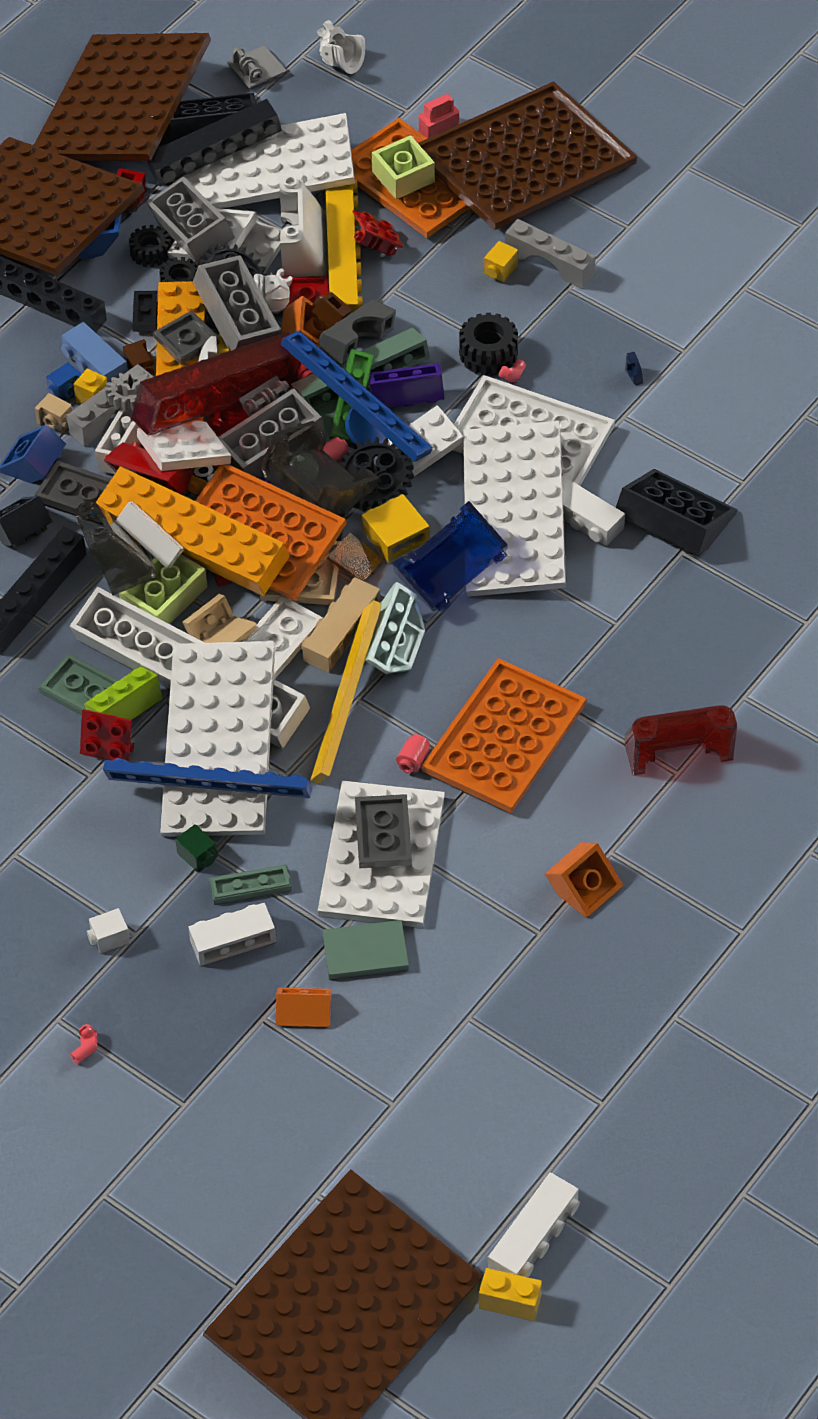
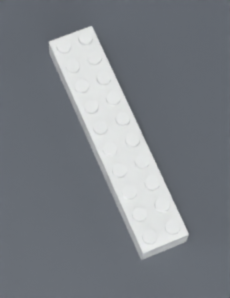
M98 586L69 626L77 640L133 670L142 666L158 675L159 684L169 689L171 685L173 644L204 643ZM275 679L273 681L270 743L283 749L309 711L310 706L305 695Z

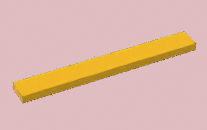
M375 600L368 604L361 614L310 781L316 784L321 783L330 776L382 607L381 603Z

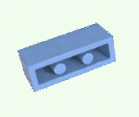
M84 322L61 335V350L66 358H71L80 371L84 372L86 369H90L107 377V383L111 382L112 377L119 378V373L125 374L128 371L127 362Z

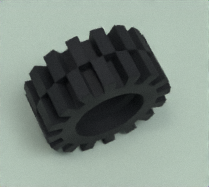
M144 225L142 230L137 228L135 233L132 232L130 234V256L133 261L136 260V264L140 265L142 263L143 267H147V264H150L151 267H155V263L160 266L162 261L166 262L168 260L167 252L171 247L167 230H161V227L158 225L156 229L154 225H150V228H146V225ZM148 244H155V245H157V246H155V247H153V248H145V247H143V246L148 245Z
M175 257L173 262L170 259L167 260L166 265L163 264L159 271L160 282L193 281L197 263H193V260L190 258L185 261V257H181V260ZM180 276L188 277L181 281L174 280V278Z

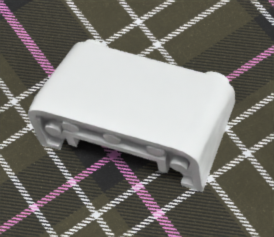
M279 176L281 223L288 221L292 224V226L283 228L280 233L283 277L327 276L329 272L327 214L298 177Z

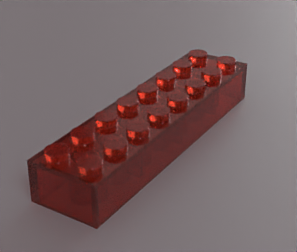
M287 331L274 335L273 337L256 341L255 343L140 381L131 419L150 436L241 404L238 400L239 398L276 375L281 382L285 380L291 386L292 383L296 382L297 373L302 364L281 345L282 339L291 333Z

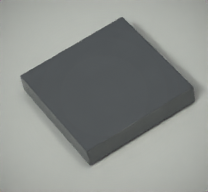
M192 310L153 332L154 338L180 365L199 356L204 344L211 336H216L217 345L220 344L219 337Z

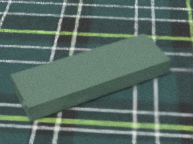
M287 864L209 878L214 905L292 891Z

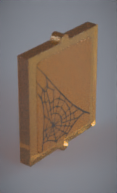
M351 533L341 543L337 542L335 549L327 557L329 561L349 576L365 581L370 574L373 575L377 566L384 559Z

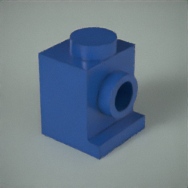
M67 362L46 376L47 393L62 400L75 394L74 383L82 374Z

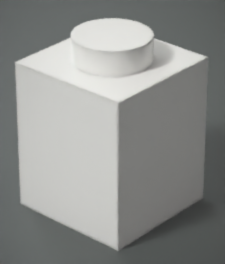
M119 908L89 919L90 930H87V936L92 946L96 945L100 954L130 943L128 928Z

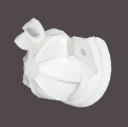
M329 20L324 22L322 25L325 26L326 31L323 27L317 30L318 35L323 37L320 41L319 49L322 60L328 65L341 68L348 74L356 73L362 66L365 57V38L362 35L345 34L342 28H334Z
M282 268L277 271L276 275L272 273L267 276L255 274L253 278L272 314H278L283 311L289 303L290 289L288 286L292 283V277L289 276L287 279L281 278L284 276Z

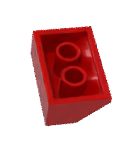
M122 442L106 455L104 459L115 473L121 466L183 496L194 472L192 468L161 471L144 446L136 442H132L131 445Z

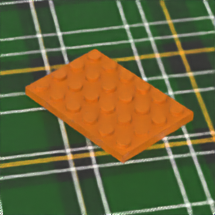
M397 118L351 150L354 178L357 179V186L425 238H429L469 210L470 207L436 175L434 183L398 199H395L372 172V152L410 135L417 143L428 139L405 121Z
M228 464L220 465L196 499V502L284 543L290 557L269 589L293 601H296L347 524L345 518Z
M497 658L422 764V772L512 814L586 706L587 698Z

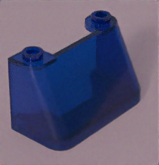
M470 501L460 508L461 513L456 518L452 517L448 525L417 551L409 553V560L402 556L393 564L394 573L432 611H443L451 603L449 600L492 563L498 564L508 555L506 553L508 544Z

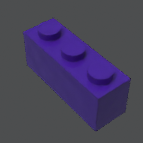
M439 363L372 372L369 375L371 394L388 409L393 406H412L415 403L422 402L435 403L445 399Z

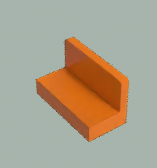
M278 987L276 993V1025L329 1027L332 989Z

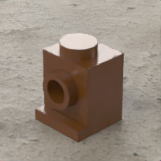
M332 292L324 297L320 295L312 305L314 307L312 312L317 315L322 323L327 324L330 328L347 317L353 310Z
M145 339L123 346L124 360L127 362L128 370L138 364L153 375L152 365H154V359L151 352H147Z

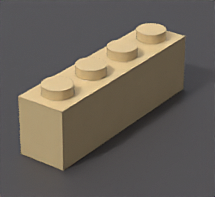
M355 577L349 585H345L338 600L332 602L325 617L318 620L310 637L307 636L303 640L301 645L303 661L330 673L353 642L363 609L373 600L381 603L380 589Z

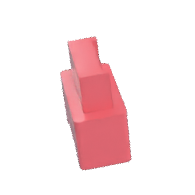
M448 93L424 104V112L418 115L419 133L426 138H430L460 124V111L454 106V100Z

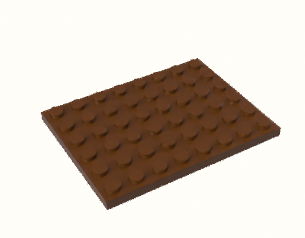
M209 33L92 35L34 146L73 160L151 161L211 41Z
M554 81L418 143L435 162V175L493 230L516 221L637 162V156Z
M8 137L0 144V254L58 275L144 192L143 185Z
M350 1169L203 1332V1336L302 1419H362L478 1284L483 1275Z

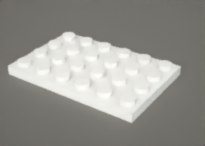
M483 375L454 425L463 435V430L559 420L561 427L562 482L568 478L581 486L614 428L615 420ZM464 442L453 450L464 454Z
M342 781L318 905V916L372 923L402 920V926L423 928L445 792ZM407 794L412 865L359 868L355 797Z

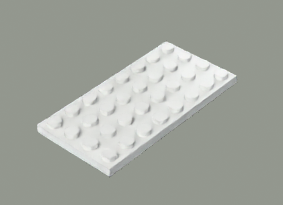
M346 113L281 125L282 131L182 177H185L218 209L280 198L279 176L298 177L310 192L355 184ZM182 177L173 180V183H175L176 181H178V180L181 179Z
M560 421L463 430L467 597L566 588Z
M274 641L173 644L165 763H172L179 767L187 768L191 765H196L209 770L225 768L231 772L249 770L255 774H265L269 771L275 663ZM164 785L160 833L162 837L180 836L196 824L208 836L265 834L267 794Z

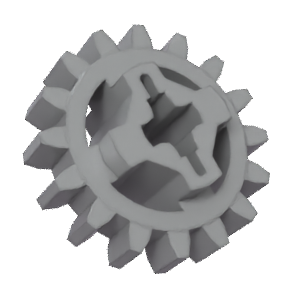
M128 371L125 375L119 373V378L112 377L111 382L106 384V398L109 405L114 404L115 409L120 407L123 408V411H126L128 408L136 411L138 407L145 409V404L152 405V399H157V382H155L154 377L150 378L149 373L141 375V371L136 372V374Z

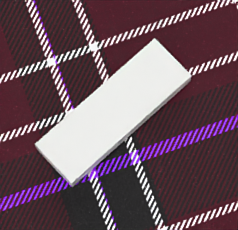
M133 501L127 503L115 520L166 568H171L185 549Z

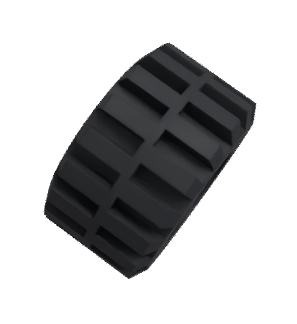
M480 313L475 318L470 317L468 322L462 324V329L459 331V356L467 369L471 368L474 373L480 372L481 375L491 374V376L500 372L502 366L511 368L518 356V330L515 328V324L509 322V318L506 316L502 318L501 314L497 313L495 315H491V313L482 315Z

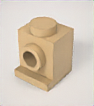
M48 393L35 407L37 424L41 426L45 423L50 428H55L63 433L65 429H68L66 415L73 411L72 405Z

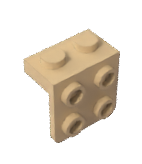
M218 594L183 621L187 633L204 643L241 642L248 639L257 630L255 622L234 616L226 597Z

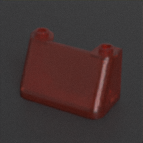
M718 705L636 719L626 731L624 740L632 775L645 774L646 764L649 761L655 762L656 750L702 743L705 754L713 751L720 756L721 762L732 761L734 759L737 721L733 710L727 706Z

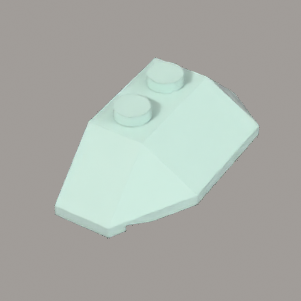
M398 582L394 583L381 602L382 607L365 659L366 662L385 674L411 670L425 632L421 611L417 604V594Z

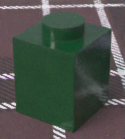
M196 824L175 839L177 854L196 872H199L204 867H209L217 858L216 843Z

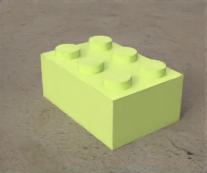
M180 554L171 568H166L159 560L154 558L119 592V597L170 624L207 588L206 569Z

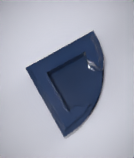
M634 351L627 353L625 365L627 374L635 386L643 384L642 370L636 353Z

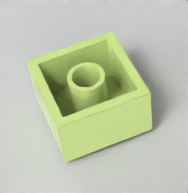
M411 135L372 152V172L395 199L435 182V162Z

